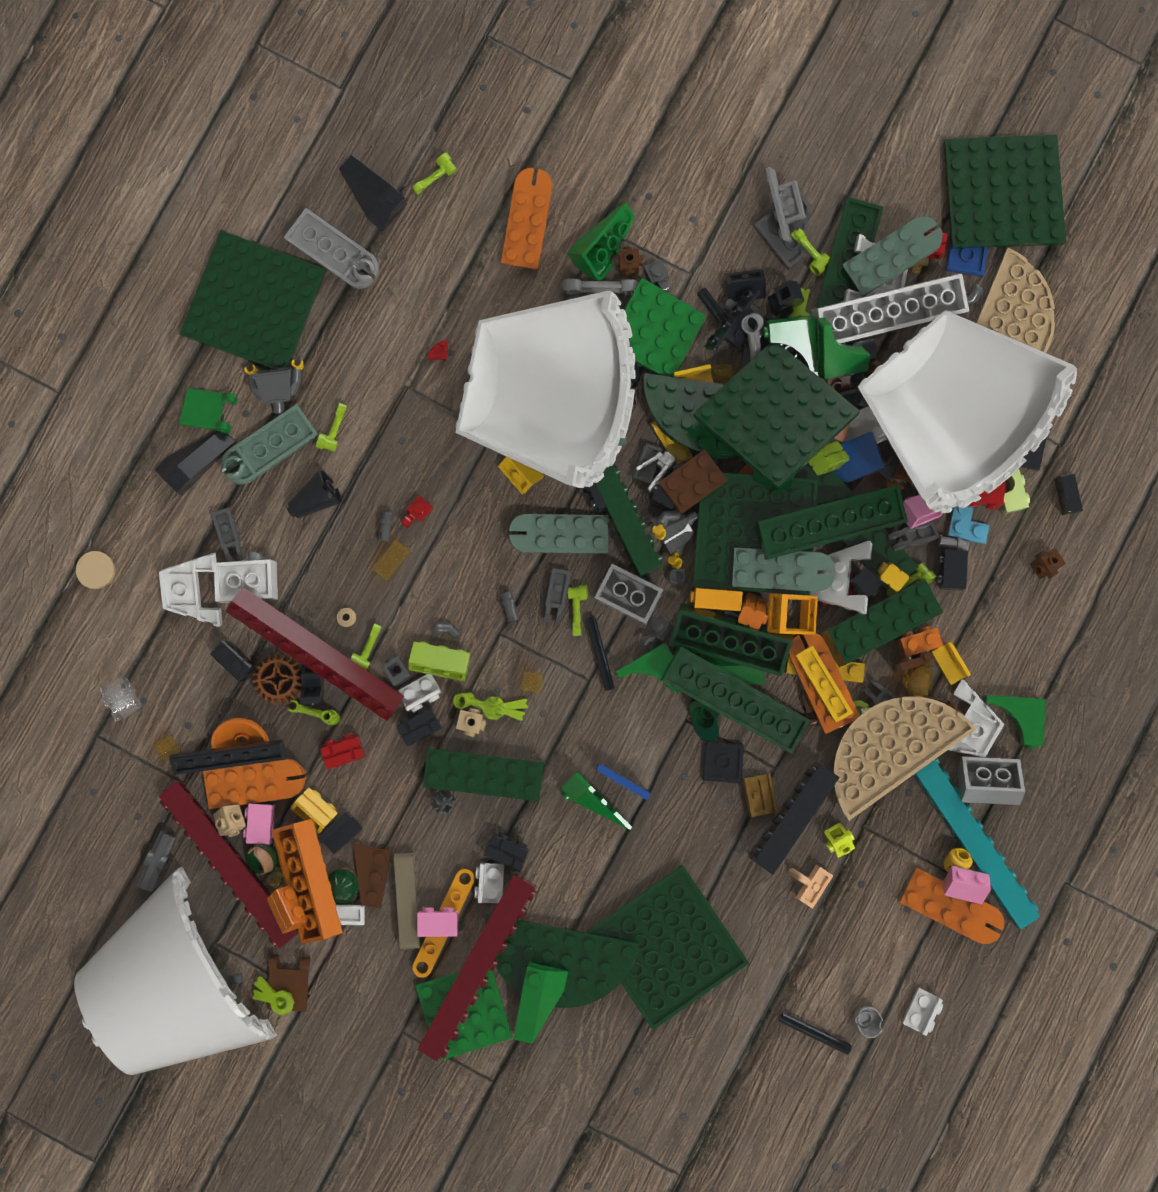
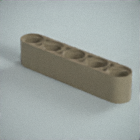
M414 852L395 853L394 870L400 950L417 949L421 947V939L417 937V913L419 909Z

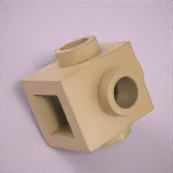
M469 708V712L460 710L456 729L463 730L464 735L475 737V733L480 734V731L485 730L487 720L484 719V715L480 714V710ZM471 719L475 720V724L473 726H470L469 721Z
M239 805L223 806L213 814L215 826L220 836H236L246 826Z

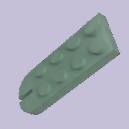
M915 218L845 262L843 267L862 297L936 252L942 243L941 228H938L937 222L932 218ZM928 231H933V232H931L930 234H928L927 236H924V235H923V234H925V233L928 232Z
M295 404L229 449L222 458V472L235 484H249L319 435L298 404ZM240 465L237 471H235L234 473H229L230 471H232Z
M522 514L517 516L509 526L508 533L513 531L526 532V535L508 536L512 547L522 553L608 554V515Z
M734 548L732 587L819 592L831 586L835 575L817 574L818 570L835 572V565L828 555L819 552L799 551L765 560L762 549Z

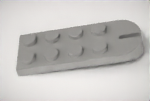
M307 208L304 209L284 236L287 242L351 287L362 289L374 282L372 277L360 272L362 269L374 278L378 276L379 265L374 255Z

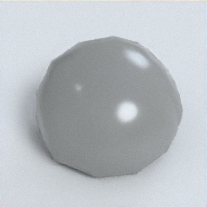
M863 1006L855 1012L853 1026L857 1033L866 1038H875L882 1032L881 1023L883 1018L877 1009L871 1006Z

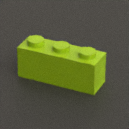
M423 641L414 642L408 662L409 670L465 682L471 653H467L462 649H448V647L443 645L433 646Z

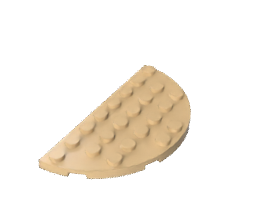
M1007 248L976 323L1046 353L1051 344L1055 329V306L1050 288L1040 271L1036 270L1027 261V258Z
M924 697L894 698L881 702L861 714L843 735L836 751L833 773L840 777L834 785L835 793L848 821L976 730L974 725L963 714L945 703Z

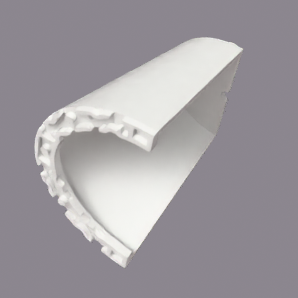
M604 291L479 320L475 331L474 346L471 350V361L467 370L470 379L464 384V394L460 403V413L456 422L455 433L572 487H590L593 483L599 482L604 477L603 472L606 467L614 464L616 455L621 450L622 446H618L620 438H625L635 392V389H630L631 379H635V353H633V348L629 344L632 331L630 323L627 321L625 310L620 309L618 306L621 305L618 297L612 291Z
M945 310L942 314L937 315L927 327H923L912 340H908L904 344L902 352L893 353L889 360L875 369L874 373L868 378H864L858 388L923 502L934 512L949 513L953 507L965 508L972 502L980 500L979 494L984 491L988 494L1027 461L1024 456L1028 454L1029 450L1032 452L1036 451L1040 443L1050 433V429L1053 426L1051 422L1055 415L1061 416L1067 405V400L1073 392L1069 387L1071 383L1075 384L1077 368L1068 362Z
M182 866L176 869L77 972L74 978L75 994L83 1016L82 1023L86 1029L90 1030L94 1045L96 1047L99 1046L118 1069L129 1075L271 1040L277 1036L268 1019L259 1020L255 1015L249 1017L247 1015L250 1014V1011L242 1002L236 1003L234 999L237 996L229 989L213 962L201 936L197 932L195 922H190L188 916L192 913L189 902H184V899L188 897L186 890L191 881Z

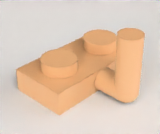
M815 865L809 877H806L794 868L788 870L790 876L804 884L796 898L813 909L833 875L818 865Z

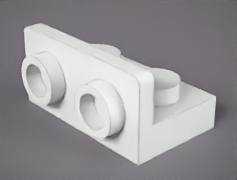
M430 674L398 690L404 696L402 702L406 707L405 709L408 712L412 710L413 713L423 708V703L427 701L432 703L439 699V694L442 693L433 675Z
M480 863V867H476V879H479V887H475V898H478V903H499L503 895L504 865L500 863Z
M917 987L901 1023L927 1036L928 1032L931 1033L934 1028L936 1014L939 1015L942 1011L943 1000Z

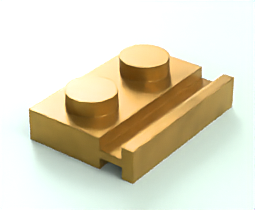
M771 774L742 779L749 817L778 812Z

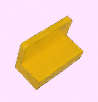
M711 364L673 373V377L713 383Z
M507 456L498 465L499 469L522 495L544 477L541 472Z
M947 642L930 652L949 685L971 675L952 642Z

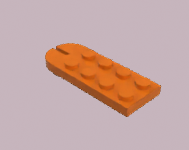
M527 168L521 171L515 179L501 264L538 270L552 194V181L545 171L538 169L535 186L532 185L535 168Z
M817 633L816 635L801 634L808 647H814L853 712L839 722H834L795 655L806 649L800 635L793 638L789 658L824 734H827L855 721L860 715L823 637Z
M292 759L203 771L208 808L215 809L222 808L223 806L292 798L303 790L307 777L294 780L287 779V777L303 775L307 772L297 761Z
M918 868L915 869L899 902L981 944L993 943L1001 935L985 926L986 923L1002 931L1004 929V917L996 907L986 902L978 904L945 896L944 881Z

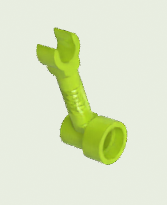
M447 152L435 161L440 168L413 186V190L417 195L445 173L450 176L456 172L457 168L452 163V158Z
M800 228L798 230L795 229L791 234L792 238L810 253L813 261L810 263L809 269L815 275L820 276L829 263L830 257L825 253L820 255L807 240L803 230Z
M339 403L328 436L320 433L316 448L335 452L338 444L335 438L347 405Z
M921 563L918 565L916 573L909 577L900 591L918 580L926 579L927 583L930 584L937 576L928 569L925 563ZM891 587L886 590L888 597L900 592L895 591Z
M587 585L568 588V599H572L574 636H581L580 601L588 600Z
M375 623L361 656L353 653L350 659L365 670H368L370 662L367 659L382 626Z
M471 692L457 694L453 699V703L458 709L474 706L488 711L495 718L503 717L497 711V709L505 708L502 704L492 705L475 699Z
M290 700L296 703V709H288L290 712H301L321 718L328 725H336L340 721V714L336 710L321 711L302 705L299 701Z

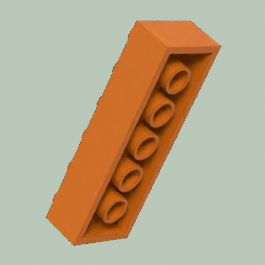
M308 819L271 830L285 885H292L308 919L297 929L301 944L324 940L343 933L313 820Z

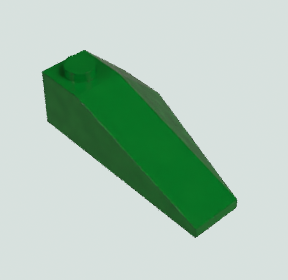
M624 202L578 239L567 252L574 265L594 281H601L611 270L613 257L615 254H618L620 250L619 244L622 238L626 237L635 218L627 203Z
M692 652L748 685L765 684L764 671Z
M578 772L561 787L563 790L561 794L566 800L570 801L572 799L575 803L629 830L632 828Z
M533 962L529 963L521 994L514 1040L533 1044L564 992L568 971Z

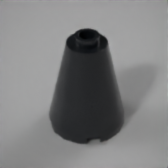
M323 470L316 472L288 502L289 507H287L289 514L292 517L301 518L342 502V496L338 487L335 489L332 485L334 482L332 478Z

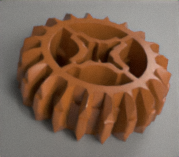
M275 653L274 660L271 655H267L268 662L261 659L260 661L263 666H255L260 671L259 673L253 672V675L258 676V679H253L252 683H258L254 690L261 689L258 697L265 695L264 702L269 701L271 698L270 704L274 705L277 700L278 705H282L283 699L286 703H290L289 696L294 700L297 698L294 692L301 693V690L297 687L302 686V682H299L301 675L298 674L302 668L296 669L299 662L296 661L292 664L293 657L290 656L286 661V654H282L280 659L279 654ZM280 663L287 665L293 675H285ZM274 665L272 675L264 677L268 668ZM278 674H280V677L287 678L279 681L278 685V682L270 680L277 678ZM293 681L291 688L283 694L284 685L287 682ZM264 683H272L277 695L270 693Z

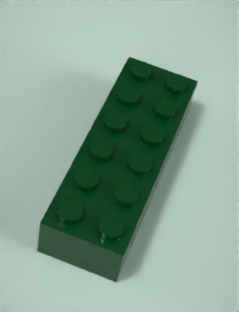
M609 466L603 472L604 477L595 484L605 502L608 517L637 576L644 578L660 570L663 560L658 551L655 552L653 549L654 541L651 535H646L644 531L646 525L642 517H637L636 504L633 499L629 500L628 488L624 482H620V472L617 466Z
M923 579L869 607L867 614L858 613L822 632L821 635L838 667H842L942 614L943 610L926 579Z
M681 603L671 635L670 646L677 648L681 646L688 651L782 676L793 642V634L767 632V627L762 625L757 630L749 627V624L746 626L738 623L737 618Z
M429 748L427 751L423 788L539 802L544 762Z

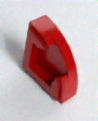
M448 340L440 341L433 346L428 353V359L447 360Z

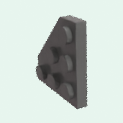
M800 192L806 218L790 223L789 228L791 234L795 229L798 230L800 228L807 237L811 205ZM774 210L754 224L756 230L787 270L804 258L805 248L793 238L790 243L780 238L778 232L780 226L779 222L775 219Z

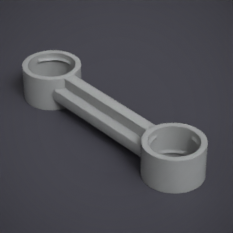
M565 279L563 280V293L577 295L581 293L612 291L613 293L631 296L638 281L628 279L621 280L620 282Z
M751 313L742 320V329L748 334L751 360L761 352L759 331L763 328L764 321L757 313ZM749 317L757 321L758 327L756 330H752L748 326Z

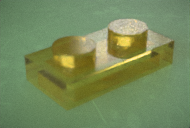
M395 540L372 570L388 581L410 555L411 551Z

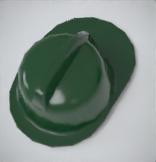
M693 701L689 706V712L696 734L704 741H715L719 736L718 719L720 713L698 701Z

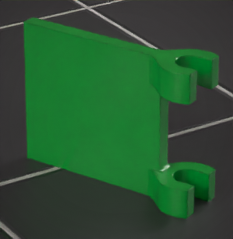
M187 388L179 425L216 430L230 434L232 426L228 422L221 421L225 403L237 405L238 397H235L234 393H217Z

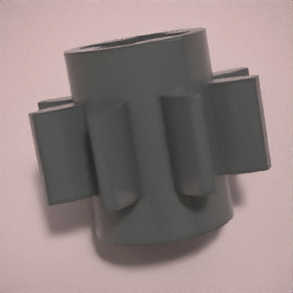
M438 791L433 796L434 802L430 804L437 814H448L454 809L453 803L456 800L450 791Z

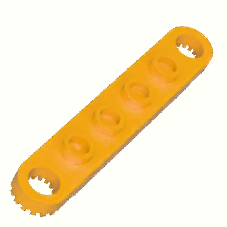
M470 869L458 871L439 911H442V907H454V911H458L459 915L475 881V875ZM462 873L470 875L471 880L468 884L460 882V875ZM448 936L425 938L412 967L416 976L423 978L431 973ZM419 962H425L428 965V970L425 973L418 971L417 965Z

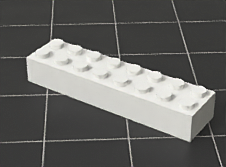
M956 274L812 309L811 312L812 317L815 318L816 336L817 319L825 317L832 325L835 340L839 343H844L933 321L937 315L942 314L945 310L956 315L969 312L963 276L962 274Z

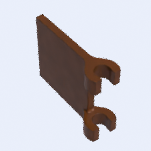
M271 955V958H269V985L276 992L284 990L292 994L295 1002L292 1011L306 1012L310 957H302L300 969L278 968L279 956ZM268 1003L267 1010H272L270 1003Z

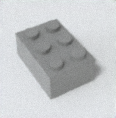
M611 564L594 600L646 625L663 589Z
M961 758L957 769L961 802L1021 804L1025 794V786L1020 759Z

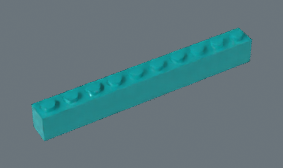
M936 758L916 772L914 777L961 847L970 853L973 865L977 871L990 875L992 893L1014 926L1022 930L1040 917L1037 913L1039 909L1033 901H1029L1026 896L1028 893L1023 885H1018L1015 880L1017 878L1016 874L1011 868L1008 869L1006 867L1004 856L999 851L996 852L993 847L995 845L993 840L982 831L984 827L981 822L973 818L971 807L966 802H961L960 791L956 786L953 787L949 782L951 780L950 776L945 770H941L938 766L940 762Z

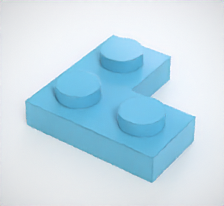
M956 506L952 509L947 536L953 538L960 537L962 540L986 544L990 525L971 521L974 508Z

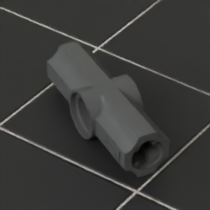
M160 831L153 849L149 851L145 858V867L136 886L153 892L160 874L164 872L170 859L168 856L177 837Z

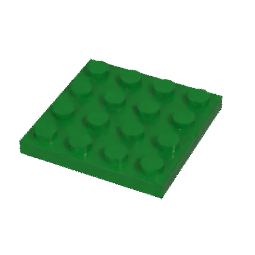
M640 278L624 308L632 331L629 344L633 348V353H635V362L657 375L673 377V373L678 371L707 315L644 278Z
M490 970L486 976L489 978L487 984L483 989L480 987L477 995H479L477 1002L474 1006L470 1005L467 1010L470 1013L464 1024L460 1023L457 1028L460 1032L455 1041H450L448 1045L450 1050L445 1059L513 1038L493 971ZM460 971L415 985L428 1029Z

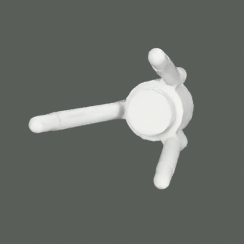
M667 451L663 454L658 452L654 457L636 467V470H640L658 460L656 464L661 471L648 487L650 493L654 486L658 485L664 477L665 472L676 463L675 458Z

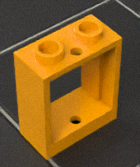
M694 587V591L690 590L689 602L693 603L692 606L694 608L741 611L743 592L740 590Z
M769 593L767 632L816 635L818 596ZM788 599L801 600L799 629L786 628Z

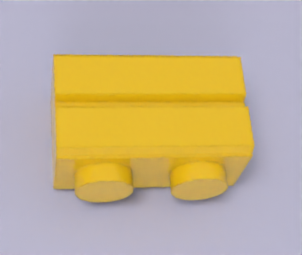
M883 562L877 569L878 577L895 591H900L909 579L906 573L891 562H887V564Z
M310 788L290 808L302 820L312 819L318 834L338 814L332 804L326 803L321 798L319 792Z

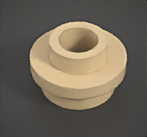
M343 608L337 614V621L343 627H350L356 621V614L350 608ZM344 614H349V620H343Z

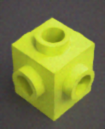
M841 822L824 831L827 838L825 844L830 853L834 852L838 858L855 849L852 842L855 840L849 829L846 831Z

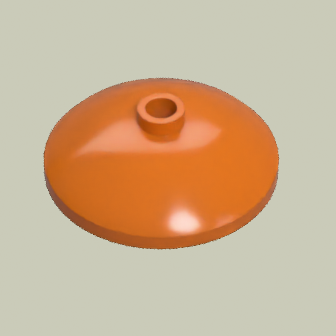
M232 718L217 726L212 735L211 745L212 749L267 742L269 738L264 729L257 723L244 718Z

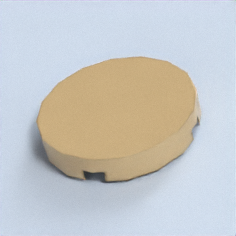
M91 551L85 553L79 559L76 565V575L82 585L90 589H101L112 582L115 576V565L109 555L100 551Z

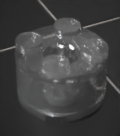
M124 675L99 688L103 695L101 700L107 709L111 708L112 716L116 722L143 708L140 698L136 697L134 686Z

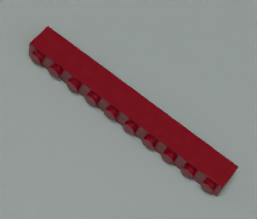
M244 587L232 599L225 611L386 721L389 720L404 698L401 693Z
M176 781L160 794V804L164 809L171 811L174 822L177 825H182L185 829L184 834L189 840H194L197 844L196 849L198 852L209 859V866L221 874V881L226 886L229 885L232 888V894L238 901L241 900L244 903L245 911L251 917H255L258 921L256 924L259 929L267 932L270 936L268 939L274 947L278 946L280 949L298 934V930L282 934L266 899L271 893L226 836L219 835L214 821L183 782Z
M518 874L513 875L417 1049L418 1051L437 1062L441 1057L445 1059L450 1050L448 1047L450 1041H455L460 1032L457 1028L460 1023L464 1024L470 1014L467 1010L470 1005L474 1006L479 998L477 992L480 987L483 989L489 980L486 977L490 970L493 971L499 961L496 958L499 953L503 954L508 946L506 940L509 935H514L518 927L515 924L518 918L522 919L527 911L525 906L528 900L532 902L537 893L534 889L537 885Z

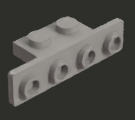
M767 167L765 180L770 185L771 192L769 196L775 205L774 216L779 222V236L784 241L790 243L792 242L789 224L806 218L797 181L793 180L779 186L775 170Z

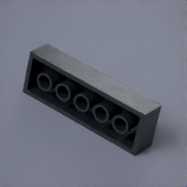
M815 763L807 768L804 773L807 775L805 779L796 784L793 789L796 791L794 795L785 800L783 804L785 808L781 813L778 812L772 820L773 826L764 831L761 836L762 842L759 846L756 844L750 852V855H752L750 859L772 875L779 868L840 778L821 764Z

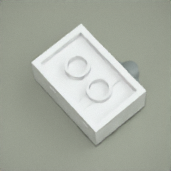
M251 552L243 561L217 563V570L214 572L215 601L230 603L242 587L264 601L278 600L277 562L271 559L268 560L257 552Z

